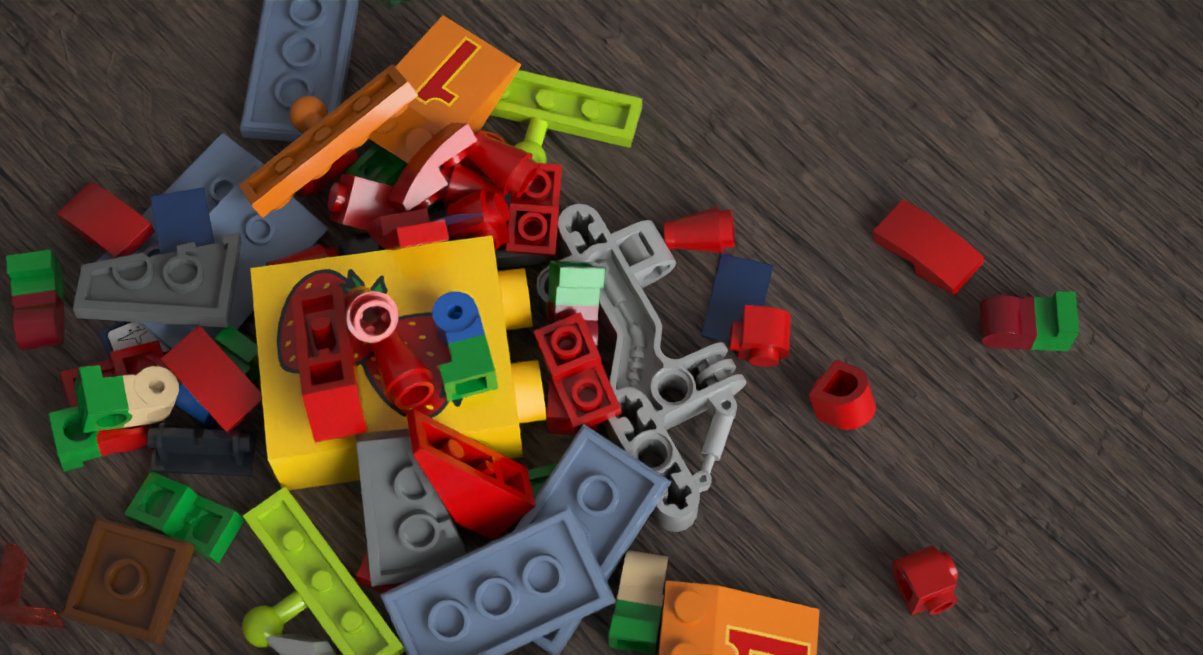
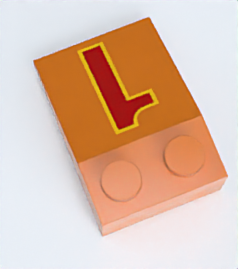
M442 15L395 66L419 96L409 103L407 109L401 115L388 119L370 133L369 139L401 160L409 163L424 144L451 122L468 123L473 133L481 130L521 67V64Z
M666 580L659 655H817L819 609L717 585Z

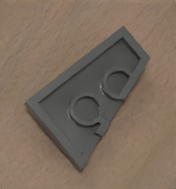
M240 233L222 236L223 242L196 247L195 242L177 245V251L151 257L146 256L144 253H138L82 265L73 304L76 318L228 328L242 245Z
M409 428L356 434L371 586L409 582L468 554L445 504L413 455Z

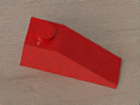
M342 286L291 296L301 393L314 442L340 439L367 432L362 392L351 332L347 325V310Z
M414 409L406 415L415 459L455 522L463 528L473 530L494 540L536 506L526 466Z

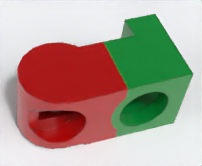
M78 406L48 413L57 454L64 472L84 467L83 462L113 453L130 452L148 445L147 436L149 428H151L150 424L83 433Z

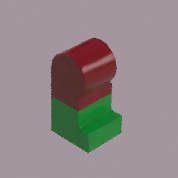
M51 249L7 255V274L11 278L12 306L14 308L13 327L19 348L21 350L62 345L65 334L62 266Z
M550 261L547 315L549 325L581 312L596 347L598 342L600 288H604V267L595 262Z
M1056 291L1053 297L1023 296V298L1009 295L988 297L979 303L982 343L991 348L1069 351L1079 334L1076 291Z

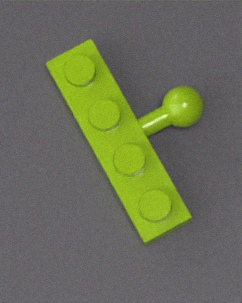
M518 70L490 115L529 124L524 141L519 142L514 147L532 153V160L535 162L546 163L547 157L542 144L547 129L631 148L642 110V98Z
M286 486L243 515L247 524L295 589L294 592L273 607L262 605L254 607L247 612L242 622V632L250 644L261 648L269 647L267 638L271 635H282L284 624L308 607L342 655H401L405 652L398 638Z

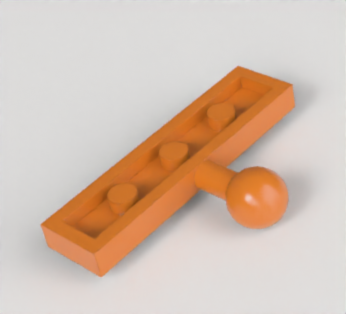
M391 64L329 114L325 104L315 96L307 95L296 99L291 105L289 117L293 127L304 134L241 182L239 187L251 206L264 218L271 211L281 209L288 204L293 194L309 181L325 175L331 168L332 163L347 151L363 145L368 140L370 133L388 119L401 115L407 109L409 103L419 95L395 66Z

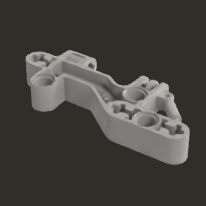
M586 204L571 205L562 211L558 219L559 248L564 257L560 261L595 262L605 268L604 288H600L598 319L615 348L610 384L620 404L621 413L626 412L630 418L637 416L636 430L638 435L634 437V428L629 419L626 417L619 418V415L605 420L608 437L612 443L637 459L647 452H656L665 459L662 465L652 469L672 481L669 486L672 496L677 502L685 500L684 509L680 510L675 504L667 506L668 490H666L651 514L658 525L667 531L679 532L686 530L694 523L697 517L700 492L708 490L711 486L712 478L710 473L714 461L721 459L733 419L736 416L737 402L733 395L739 392L747 382L742 374H733L736 369L733 360L724 359L728 352L724 343L719 342L709 345L680 359H670L662 353V323L642 288L666 276L675 267L676 261L651 220H644L610 234L601 216L594 208ZM588 235L589 248L585 250V242L582 236ZM550 266L541 271L536 284L538 308L540 314L546 320H548L547 294L549 292ZM698 373L699 375L697 376L696 381L700 388H704L700 391L696 390V384L693 376ZM673 388L681 391L685 398L678 402H668L659 394L665 389ZM709 409L713 413V418L701 451L704 462L701 471L691 475L666 430Z

